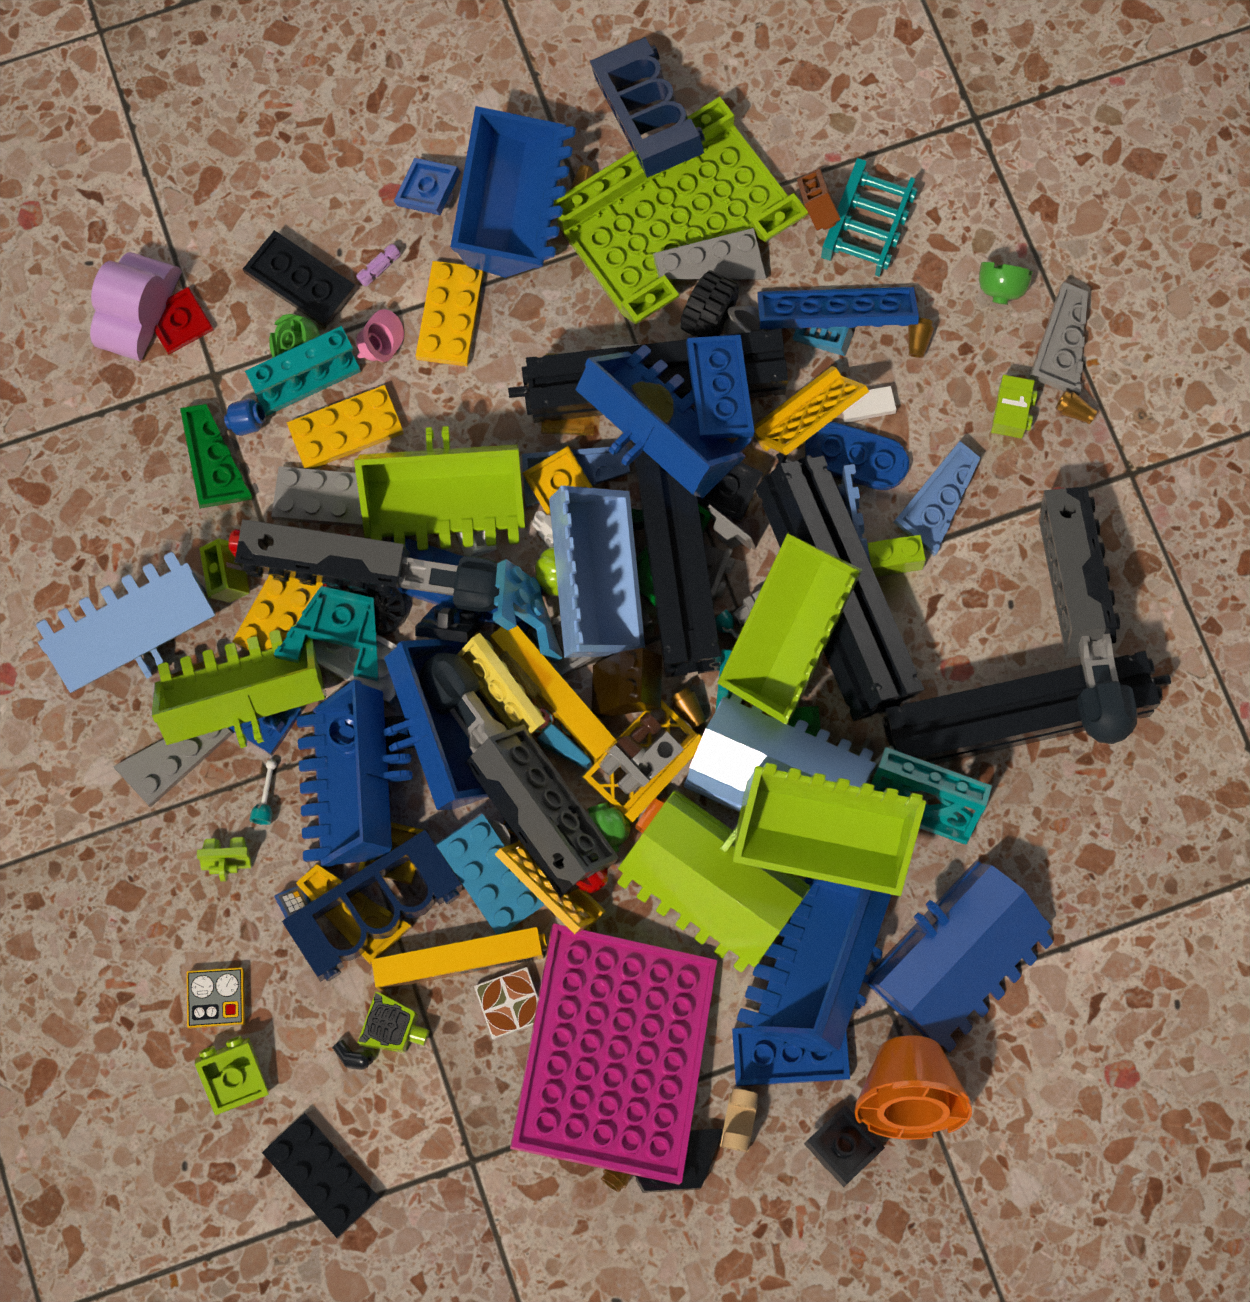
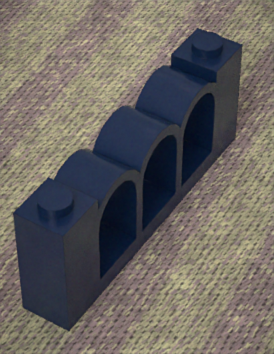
M646 37L590 60V64L600 90L648 178L704 154L702 142H705V137L700 126L696 128L691 118H687L685 108L676 102L672 85L669 81L664 80L660 62L658 61L660 60L659 53L655 45L650 46ZM649 78L620 92L616 90L637 80ZM663 100L635 114L629 115L628 113L653 101ZM676 123L675 125L665 130H662L658 133H655L651 136H648L644 139H642L641 137L642 134H645L663 125Z
M426 830L290 915L282 923L319 981L321 982L325 979L328 982L341 973L340 969L344 967L342 961H351L365 952L369 943V937L385 939L392 936L401 925L402 915L408 918L423 916L432 908L435 900L439 905L444 902L446 904L452 903L459 898L462 885ZM410 860L428 888L426 899L415 907L402 905L383 879V876ZM376 881L395 909L392 921L383 928L368 926L349 900V898ZM341 903L345 904L361 929L359 942L348 950L334 948L315 921Z

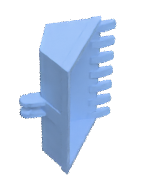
M560 486L549 498L564 658L601 657L614 655L620 651L645 648L630 491Z
M173 552L165 554L164 560L171 571L162 576H159L152 563H148L142 569L149 583L138 587L131 574L122 577L121 581L128 594L117 599L109 585L101 588L100 593L107 605L96 610L89 597H84L79 600V605L86 616L75 622L67 608L58 611L57 614L65 627L55 633L47 620L43 619L36 623V627L44 638L38 641V644L49 657L70 693L79 690L133 660H136L146 678L151 677L152 671L148 664L145 663L142 655L151 652L157 666L164 663L157 647L217 616L205 593L204 586L187 562L180 565Z
M733 693L730 699L723 696L715 714L707 725L690 765L684 787L740 812L746 782L752 775L755 766L764 767L766 763L777 765V770L788 772L790 768L802 770L801 775L812 777L814 773L826 775L825 780L836 782L839 778L850 780V785L860 787L863 783H868L876 763L870 761L873 751L863 748L860 756L849 752L852 744L850 741L841 739L837 747L827 742L830 735L828 731L820 729L816 737L805 733L808 727L807 722L798 720L795 727L786 725L774 717L771 718L762 714L763 711L754 705L752 708L742 705L743 699Z

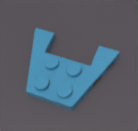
M507 559L497 563L495 586L497 589L499 588V595L494 597V605L498 606V611L493 613V621L508 631L517 626L515 615L536 629L542 655L553 662L562 659L563 655L542 598L538 581Z

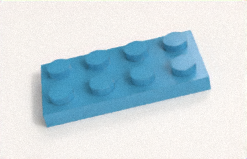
M480 813L435 844L496 935L507 932L544 906L543 902L495 855L500 848L505 846L483 813Z

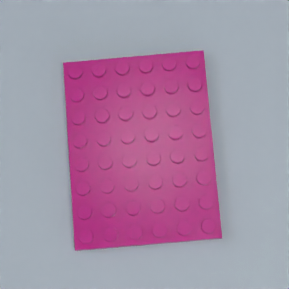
M553 924L510 1149L680 1185L684 1173L717 960L586 930L574 934L567 926Z

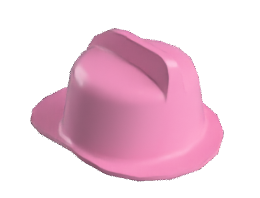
M387 309L378 310L373 314L365 327L357 335L358 358H366L369 361L388 362L393 357L404 339V329L396 314Z

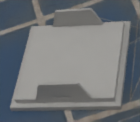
M711 505L708 506L711 518L715 522L713 529L719 533L718 539L731 549L740 544H743L749 550L751 548L755 549V545L749 535Z

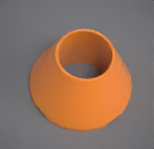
M900 1036L884 1042L877 1052L855 1104V1118L859 1124L864 1122L868 1125V1131L895 1139L934 1138L933 1132L947 1129L948 1133H951L963 1127L972 1116V1103L942 1047L935 1040L923 1036Z

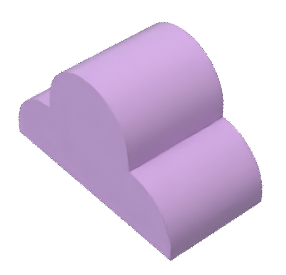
M132 252L123 255L118 263L114 261L105 262L95 277L91 293V301L95 313L91 323L90 337L94 347L141 362L155 332V325H158L167 306L166 301L172 295L182 273L181 269L177 266Z

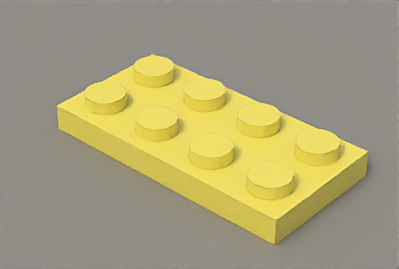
M481 633L471 638L457 655L469 665L479 679V692L507 730L524 725L532 735L546 722L542 717L540 709L533 705L526 696L525 689L512 677L508 666L493 651L491 643L484 639Z

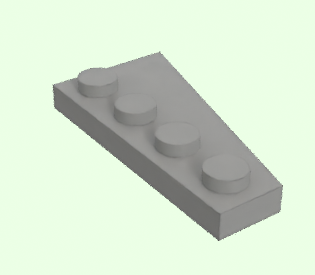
M754 228L653 254L658 278L665 275L668 280L700 279L706 272L712 270L732 280L766 279Z
M1065 282L1061 284L1029 378L1064 392L1066 390L1070 393L1074 391L1078 396L1081 394L1080 376L1083 369L1082 349L1085 341L1083 333L1084 324L1086 323L1088 291Z
M224 728L170 745H166L163 739L113 767L151 808L233 733L228 728Z

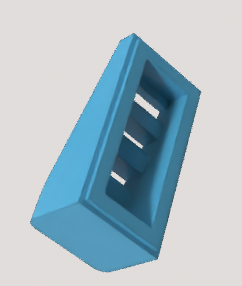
M820 327L811 328L808 336H804L807 328L795 330L794 341L842 356H846L853 336L851 328L848 327L820 328L819 338H815ZM828 332H832L829 341L826 340Z
M551 724L537 738L538 744L583 769L589 770L592 766L591 759L554 724Z

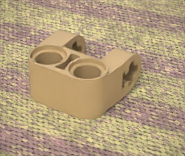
M732 1089L720 1147L746 1153L749 1151L758 1104L757 1093Z

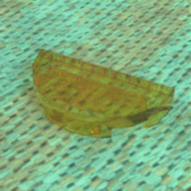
M640 381L631 385V390L638 399L668 425L674 414V403L670 392L661 384L656 385Z

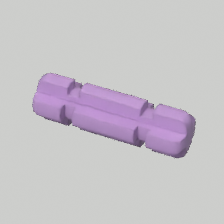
M389 244L384 249V253L381 252L366 265V270L362 269L356 275L358 281L363 286H368L373 281V277H378L391 265V260L394 262L400 256V251L395 245Z

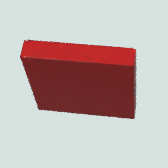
M189 286L167 299V306L158 325L156 324L154 329L168 355L214 330Z

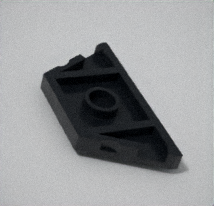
M690 1130L682 1183L678 1185L634 1175L643 1193L700 1190L723 1130Z

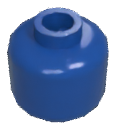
M248 398L231 403L227 408L224 421L229 430L232 429L238 436H244L258 432L266 421V415L260 403Z

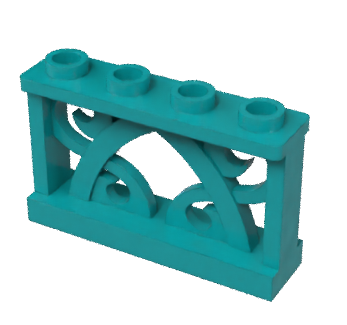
M887 747L883 751L870 783L874 785V790L884 792L886 790L884 787L899 790L898 795L909 797L910 792L924 791L935 795L941 804L925 805L919 828L965 845L968 844L974 828L987 806L992 785ZM883 776L891 780H881ZM965 807L973 809L972 813Z

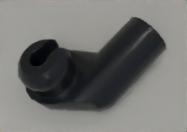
M344 1040L339 1041L332 1047L341 1062L348 1069L364 1070L374 1061L373 1054L370 1051L353 1052Z

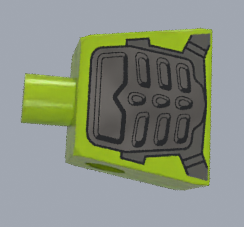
M375 991L357 1043L367 1048L406 1053L409 1042L425 1046L430 1030L416 1026L418 1019L416 1012Z

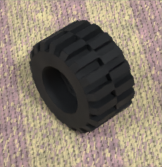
M712 270L706 272L699 279L687 300L681 316V330L695 337L719 336L724 329V323L728 317V308L735 307L737 303L739 284Z

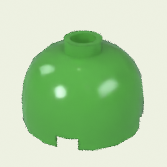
M981 262L979 284L986 295L993 297V303L1008 305L1009 300H1017L1028 291L1033 271L1007 264L995 267V263Z
M282 315L274 324L277 325L275 333H270L269 337L272 357H276L320 336L316 325L310 319L300 315Z

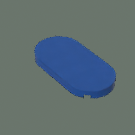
M829 422L808 438L805 443V456L810 455L812 458L824 456L828 465L827 470L831 472L832 477L842 479L844 465L855 464L856 474H854L853 483L876 490H889L901 484L908 473L909 458L899 442L841 423Z

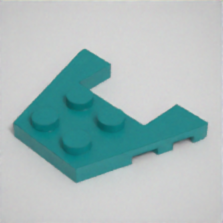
M321 586L302 612V616L296 625L291 627L286 634L287 637L281 646L276 648L274 652L275 658L299 663L306 638L360 650L353 672L354 676L378 682L379 670L374 598Z

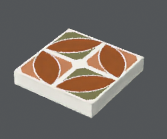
M527 967L474 986L492 1040L533 1026L538 997Z

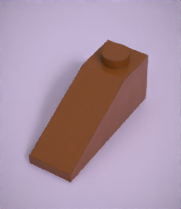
M819 168L798 178L797 182L803 203L816 230H826L835 226L837 221L841 219L821 169Z

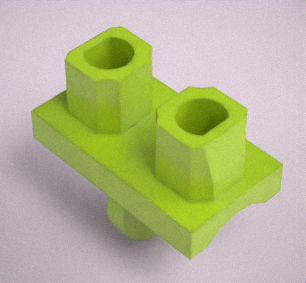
M233 837L230 839V848H221L220 841L215 838L205 839L202 849H197V859L200 861L201 870H209V874H219L221 882H227L229 873H238V869L251 868L252 861L245 838Z

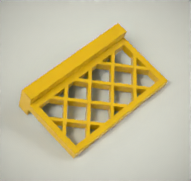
M831 366L755 424L754 436L763 450L768 451L772 448L784 455H788L866 395L869 390L866 385L841 376L838 369Z
M662 700L661 709L665 712V724H660L661 727H665V731L669 734L670 727H680L688 734L679 743L684 749L644 787H639L635 793L634 791L629 793V799L623 806L614 798V787H619L617 784H614V772L609 775L610 784H599L591 777L598 768H601L599 764L607 754L606 751L582 776L613 807L624 813L623 815L630 822H634L692 759L702 739L700 734H696ZM652 710L643 711L618 738L628 736L635 728L641 726L640 718L646 712L650 714ZM670 718H671L676 724H670ZM651 733L646 736L647 744H641L643 747H648L651 744ZM603 787H610V794Z
M520 840L500 848L495 853L574 934L582 930L589 931L606 912L586 891L580 889L560 898Z

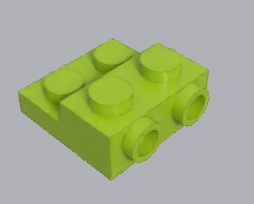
M236 1036L225 1042L226 1047L216 1050L215 1046H211L199 1052L200 1057L195 1059V1067L215 1116L269 1095V1090L260 1070L259 1061L250 1038L243 1040L242 1036Z

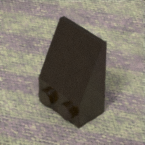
M645 648L620 651L594 664L592 676V713L597 718L661 709L662 655Z

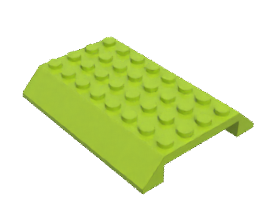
M721 97L716 98L687 117L688 119L691 118L696 128L700 126L704 134L705 142H702L704 154L647 178L634 152L631 151L567 191L564 197L554 200L553 207L561 206L563 208L561 217L555 219L565 238L619 312L635 324L679 297V293L671 284L676 280H668L665 275L658 278L653 258L654 253L754 228L756 237L766 242L809 215L807 209L794 193L790 196L786 194L734 126L735 115Z

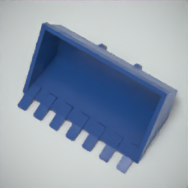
M806 877L803 881L810 885L811 888L792 914L790 923H786L779 933L780 936L784 937L782 946L772 943L764 954L777 959L774 968L757 964L754 968L753 976L769 981L767 989L763 990L748 986L746 990V999L761 1004L759 1012L741 1008L737 1021L753 1026L752 1032L770 1036L815 1053L839 1051L853 1009H861V1006L866 1004L867 999L859 994L862 982L867 983L869 976L865 973L869 962H876L877 958L881 959L883 952L875 947V943L891 895Z

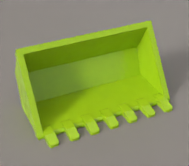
M442 426L443 448H434V431L432 427H426L427 450L360 454L358 458L354 459L365 538L382 541V537H394V543L405 545V536L417 535V548L419 551L428 550V534H439L441 549H450V533L462 532L463 546L468 548L474 545L473 531H485L486 545L495 546L497 544L496 530L508 529L509 544H519V528H525L518 444L450 449L449 426Z
M787 533L717 683L787 725L793 717L862 569Z
M275 630L269 633L272 649L261 651L258 638L254 636L247 639L250 652L248 656L239 658L235 643L225 645L228 661L217 664L213 650L209 649L202 653L206 667L194 671L190 656L180 659L183 674L172 677L167 662L159 664L158 671L161 681L155 682L151 716L154 722L157 723L166 745L234 726L239 746L244 748L247 747V738L244 734L242 723L251 721L254 739L257 743L264 742L259 718L324 700L327 693L316 657L313 639L306 638L299 663L275 658L274 652L276 648L283 643L280 631Z
M766 763L764 767L755 766L745 786L732 862L901 896L926 801L922 800L923 795L911 793L909 797L898 795L899 790L887 788L884 792L874 790V785L867 783L856 787L850 785V780L839 778L836 782L825 780L826 775L814 773L812 777L801 775L802 770L790 768L788 772L777 770V765Z
M675 789L618 867V870L623 874L617 883L624 889L628 887L632 880L642 886L637 894V898L644 903L651 894L660 899L661 903L657 907L656 912L661 916H665L670 908L674 909L681 915L675 923L679 929L685 930L688 924L692 922L700 928V931L695 936V940L700 944H704L709 936L720 943L714 951V954L718 957L724 958L729 950L735 953L739 958L733 967L739 972H743L748 964L755 968L804 899L811 886L794 874L732 862L737 826L734 830H731Z

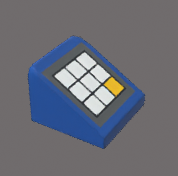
M298 886L274 896L285 918L310 903L308 897Z

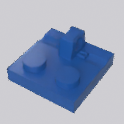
M414 158L394 202L398 207L441 215L446 203H451L453 198L452 190L461 171L457 166Z
M296 707L259 718L264 742L257 743L254 739L251 721L242 723L247 741L273 756L297 721V717L303 712L302 709ZM234 726L228 727V729L236 733Z

